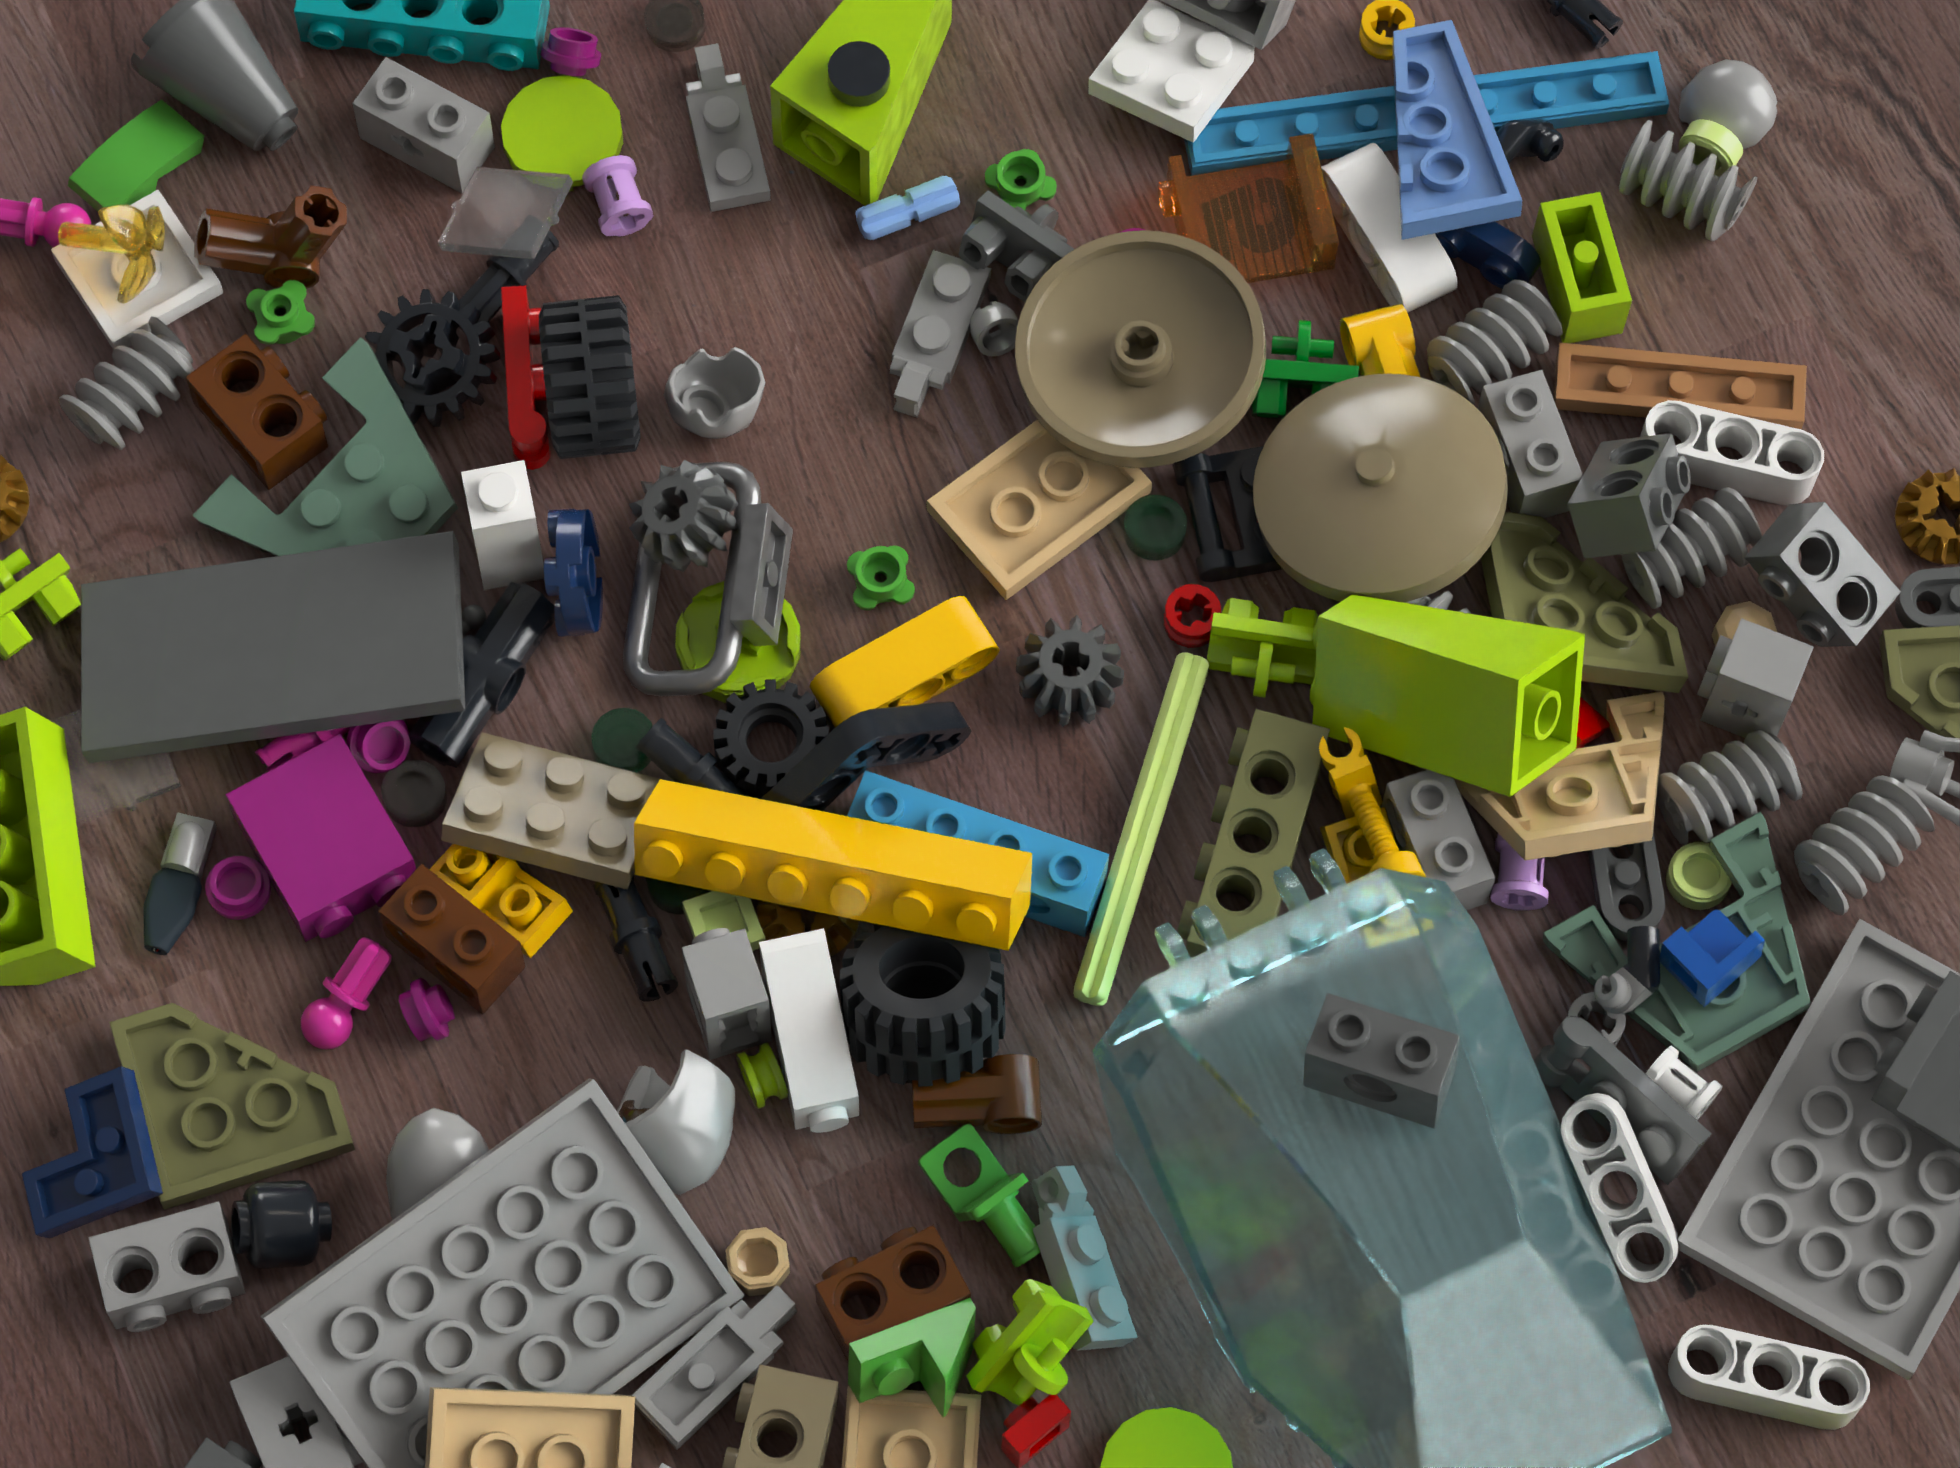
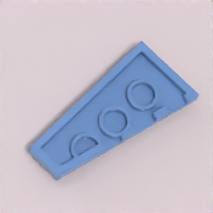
M1447 20L1393 31L1392 50L1401 239L1404 240L1521 216L1522 197L1453 21Z

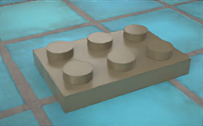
M482 732L442 823L441 841L628 890L635 872L634 822L660 779Z

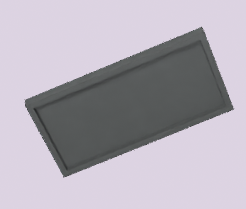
M453 531L81 584V752L88 763L465 711L459 543Z

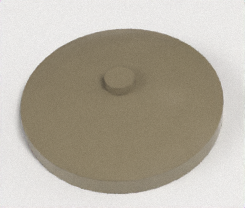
M1127 231L1097 238L1081 245L1057 261L1040 278L1029 294L1020 314L1015 338V359L1021 388L1031 411L1039 423L1057 441L1073 452L1103 464L1118 467L1145 468L1172 464L1199 454L1221 440L1239 423L1250 408L1261 385L1265 370L1266 339L1262 313L1251 287L1241 273L1222 255L1202 243L1181 235L1162 231Z
M1373 374L1355 377L1335 383L1306 398L1280 421L1267 439L1257 462L1253 482V500L1260 531L1269 552L1276 562L1299 584L1326 598L1340 602L1352 594L1397 602H1408L1425 597L1451 584L1475 565L1491 545L1501 526L1508 496V481L1503 452L1492 426L1484 415L1470 401L1452 389L1428 379L1404 374Z

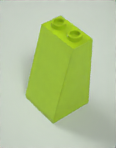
M843 0L770 85L773 145L864 206L876 202L952 23V0ZM855 41L876 45L886 54L890 64V84L887 92L876 103L862 107L850 106L838 100L831 92L828 84V63L832 54L842 45Z
M1352 594L1319 615L1313 631L1316 664L1315 678L1310 689V702L1313 705L1312 724L1330 729L1328 737L1346 743L1349 742L1343 727L1352 729L1360 737L1364 749L1511 797L1576 750L1585 634L1572 630Z

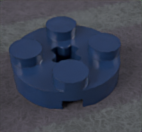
M589 509L549 510L547 520L548 536L551 547L556 548V557L545 558L544 580L547 595H559V599H556L555 602L557 634L559 637L598 632L602 622L603 582L602 577L596 578L595 557L601 556L593 514Z

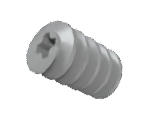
M1647 120L1637 134L1624 159L1620 171V193L1629 196L1639 186L1643 185L1641 204L1651 207L1664 196L1663 216L1673 218L1685 207L1684 227L1693 230L1707 219L1705 237L1710 241L1717 240L1738 219L1754 190L1758 177L1754 176L1742 188L1736 186L1739 167L1733 164L1720 177L1715 175L1717 155L1711 153L1699 165L1693 163L1696 144L1689 142L1676 154L1671 151L1674 133L1668 130L1656 142L1650 140L1653 121Z
M1514 279L1503 286L1501 294L1496 293L1488 297L1482 308H1475L1468 312L1464 322H1457L1447 329L1445 336L1436 337L1429 342L1427 361L1430 373L1435 382L1459 393L1474 405L1475 401L1469 389L1470 387L1477 394L1481 395L1483 386L1492 384L1488 374L1498 381L1512 378V371L1507 359L1520 369L1526 368L1530 365L1531 359L1526 346L1539 355L1544 354L1549 350V343L1544 331L1552 336L1559 337L1563 334L1561 323L1555 310L1536 287L1525 281Z
M151 316L148 321L151 333L143 329H137L132 333L130 341L133 349L126 346H117L113 350L112 358L114 365L107 362H99L95 366L93 372L96 382L88 378H81L76 383L75 390L78 399L71 395L59 397L61 408L69 420L94 443L102 444L105 441L115 448L122 450L125 447V443L118 429L124 425L140 434L144 427L137 412L143 409L158 418L162 414V410L155 396L160 392L168 398L177 401L180 398V393L173 380L179 376L187 381L186 376L194 371L192 366L193 359L184 344L157 317Z
M1727 487L1717 491L1713 500L1703 498L1695 501L1691 510L1686 508L1677 510L1672 524L1668 526L1656 551L1621 554V558L1628 578L1634 588L1652 609H1656L1662 604L1659 590L1661 586L1673 598L1683 596L1684 589L1681 576L1685 575L1695 588H1700L1705 585L1706 581L1703 570L1704 565H1707L1716 577L1727 575L1725 555L1727 554L1738 567L1748 565V561L1744 558L1748 554L1746 545L1750 544L1754 547L1762 537L1754 513L1746 500L1738 491Z
M1757 730L1747 734L1744 744L1740 741H1731L1725 744L1722 754L1716 751L1703 754L1700 765L1695 762H1686L1680 766L1677 775L1672 772L1659 775L1656 799L1663 818L1672 834L1680 844L1687 845L1688 831L1693 830L1702 842H1710L1713 838L1710 821L1714 819L1724 831L1735 826L1733 810L1735 809L1745 819L1757 814L1755 800L1758 798L1769 811L1778 810L1780 808V800L1777 789L1782 788L1785 794L1793 801L1801 799L1803 792L1795 763L1788 749L1773 733L1767 734Z
M1884 775L1874 777L1868 783L1866 791L1856 793L1850 799L1848 807L1840 808L1834 812L1830 823L1822 824L1816 828L1812 835V840H1805L1797 845L1794 851V859L1799 877L1806 888L1827 909L1837 915H1844L1848 911L1849 905L1842 891L1855 899H1862L1867 893V888L1860 875L1874 883H1880L1885 877V871L1878 859L1890 866L1898 867L1903 861V855L1897 843L1908 850H1917L1921 845V839L1915 826L1921 830L1931 832L1935 830L1934 821L1926 806L1907 785L1895 778Z

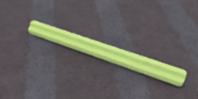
M1182 652L1176 656L1074 985V997L1081 1002L1103 1006L1108 1000L1208 674L1209 663L1202 656L1193 655L1188 652Z

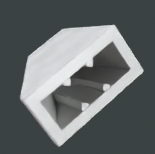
M525 460L461 472L484 590L508 586L511 582L519 584L544 579V564Z
M824 928L759 942L762 981L769 999L770 1020L788 1091L795 1130L810 1127L812 1132L821 1133L842 1128L849 1123L848 1118L859 1116V1095Z

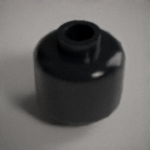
M294 1180L252 1184L246 1189L243 1199L234 1201L232 1204L231 1232L234 1250L236 1254H245L249 1263L257 1269L309 1265L317 1256L320 1242H329L331 1240L332 1217L330 1205L328 1202H318L313 1188L306 1181Z

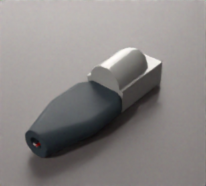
M177 812L161 861V869L153 875L143 905L144 948L159 955H167L193 919L202 891L200 881L217 831L215 821Z

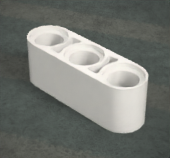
M1370 143L1317 169V181L1325 202L1390 306L1402 304L1407 313L1456 290L1458 280L1455 269L1435 233L1404 240L1401 239L1399 176L1378 145Z
M1667 400L1655 405L1649 411L1640 437L1653 436L1664 432L1677 436L1682 443L1676 445L1678 455L1684 456L1688 462L1691 484L1715 490L1729 487L1738 491L1741 496L1778 505L1798 504L1809 497L1824 462V450L1821 443L1811 433L1682 401ZM1731 447L1736 449L1743 458L1738 460L1728 459L1721 455L1717 448ZM1791 461L1796 463L1803 469L1804 473L1791 474L1781 468L1779 462Z
M1594 1093L1585 1095L1576 1101L1562 1118L1560 1130L1563 1143L1614 1261L1622 1274L1632 1281L1642 1283L1656 1281L1667 1273L1678 1256V1233L1627 1115L1619 1102L1605 1094ZM1593 1109L1603 1113L1610 1121L1611 1133L1609 1139L1599 1143L1590 1142L1580 1134L1577 1126L1580 1112ZM1622 1171L1632 1176L1638 1189L1637 1198L1631 1203L1625 1204L1611 1200L1605 1193L1603 1185L1604 1177L1607 1173ZM1645 1232L1659 1238L1664 1248L1663 1260L1652 1265L1643 1264L1636 1260L1630 1249L1631 1237L1637 1233Z
M1698 1325L1690 1328L1681 1337L1668 1363V1375L1673 1386L1681 1394L1689 1398L1819 1429L1836 1430L1846 1426L1862 1408L1870 1392L1869 1378L1865 1369L1856 1360L1847 1356L1715 1325ZM1697 1349L1710 1353L1718 1364V1372L1711 1375H1703L1696 1372L1688 1363L1687 1352ZM1769 1365L1775 1368L1782 1376L1784 1388L1768 1390L1761 1387L1754 1378L1753 1367ZM1834 1380L1840 1383L1847 1390L1849 1404L1837 1406L1827 1402L1820 1393L1819 1382Z

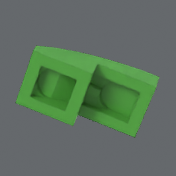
M160 100L129 121L98 147L69 177L68 187L103 217L108 218L156 191L159 178L200 154L205 136L167 103Z

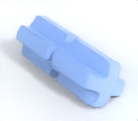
M940 176L905 190V196L903 197L894 194L858 208L855 212L856 221L864 238L875 240L911 226L910 220L915 219V221L921 222L955 209L960 205V198L952 178Z

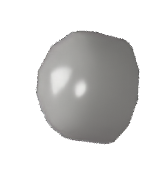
M1725 59L1702 68L1681 91L1678 114L1681 122H1686L1689 125L1695 120L1705 119L1724 126L1738 138L1742 148L1746 149L1755 146L1774 125L1777 114V99L1770 83L1759 70L1743 61Z
M737 347L731 348L726 355L721 357L711 356L704 349H699L685 363L679 364L672 369L665 386L664 397L674 422L681 428L705 438H726L741 432L752 422L763 396L765 379L760 364L742 349Z

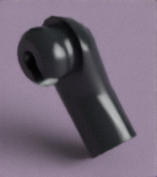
M1543 119L1511 120L1504 123L1496 132L1508 164L1515 157L1538 156L1543 162L1552 161L1559 156L1564 146L1562 134L1554 130L1553 124Z

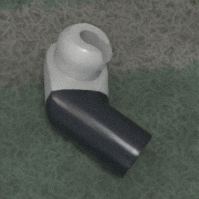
M1637 926L1628 929V963L1609 978L1603 974L1595 983V999L1609 1013L1624 1014L1631 1012L1657 991L1660 985V930L1658 928Z

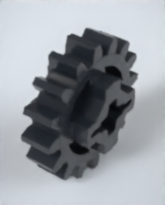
M429 289L422 290L420 304L414 306L403 295L398 297V307L401 312L396 316H392L390 313L381 310L377 315L385 326L382 333L367 332L365 339L376 349L375 355L413 425L418 421L422 412L426 414L433 427H440L442 412L448 410L459 421L464 419L462 403L469 399L471 402L481 406L485 400L477 390L480 383L496 384L497 377L492 370L486 367V363H492L500 359V352L495 345L486 343L495 335L492 327L487 321L478 322L481 313L473 303L470 302L460 309L459 299L450 291L444 295L441 303L436 302ZM458 328L467 336L470 355H466L461 349L456 348L459 336L456 333ZM438 349L442 354L440 359H429L424 367L420 362L423 356L433 357ZM393 361L406 368L403 380L406 383L404 388L395 379Z

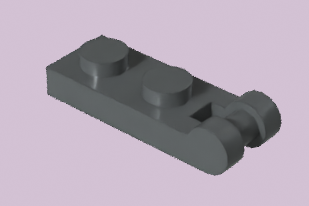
M1577 1016L1566 1017L1553 1034L1555 1043L1544 1046L1532 1062V1070L1535 1076L1548 1086L1560 1087L1575 1102L1585 1095L1594 1093L1609 1095L1618 1101L1627 1115L1649 1169L1664 1183L1669 1185L1682 1173L1712 1134L1590 1023ZM1576 1059H1582L1591 1067V1070L1588 1071ZM1593 1109L1585 1110L1611 1133L1610 1121L1603 1113Z

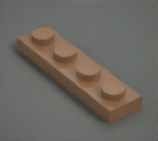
M1559 342L1556 353L1554 402L1559 410L1646 418L1649 411L1658 403L1667 400L1682 401L1802 429L1805 421L1807 366Z

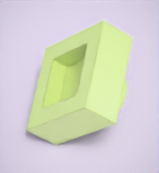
M711 891L682 902L683 911L694 938L706 931L717 928H727L730 933L745 928L752 951L759 949V942L766 941L750 898Z

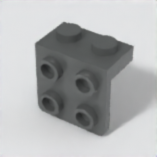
M1949 971L1938 990L1926 983L1906 1017L1917 1023L1906 1043L1894 1036L1873 1070L1885 1077L1871 1100L1960 1154V976Z

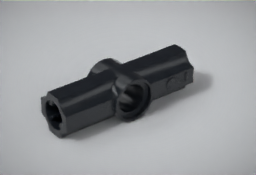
M511 582L476 635L470 634L463 638L465 711L420 717L409 733L410 742L437 763L457 768L492 714H501L515 698L526 674V663L540 645L549 628L554 624L555 605L548 601L541 592L527 584Z

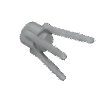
M1924 730L1920 742L1906 737L1896 754L1890 777L1907 785L1926 807L1960 827V810L1936 796H1942L1946 792L1960 798V783L1950 779L1954 760L1944 757V751L1960 753V738L1944 737Z

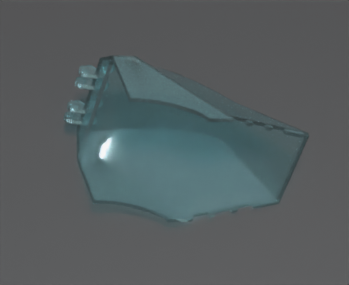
M1323 848L1310 854L1309 860L1315 879L1323 886L1327 894L1309 901L1303 885L1296 874L1291 871L1290 867L1285 866L1274 871L1273 879L1277 891L1283 902L1286 903L1289 912L1228 941L1220 922L1206 904L1193 910L1191 917L1193 918L1194 929L1198 937L1204 941L1208 948V951L1190 958L1179 933L1169 922L1155 928L1154 934L1158 946L1171 968L1141 983L1095 1046L1092 1053L1115 1153L1161 1229L1213 1330L1215 1340L1244 1386L1252 1393L1258 1391L1285 1416L1286 1423L1295 1432L1302 1431L1331 1457L1332 1465L1335 1468H1604L1672 1433L1669 1417L1609 1247L1563 1143L1559 1120L1480 930L1445 881L1379 868L1347 884L1339 866L1331 858L1330 853ZM1327 992L1460 1035L1457 1068L1435 1129L1303 1086L1305 1050Z

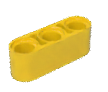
M957 596L940 603L827 666L814 677L809 688L836 728L846 719L862 711L922 704L984 669L997 657L1000 649L965 596Z

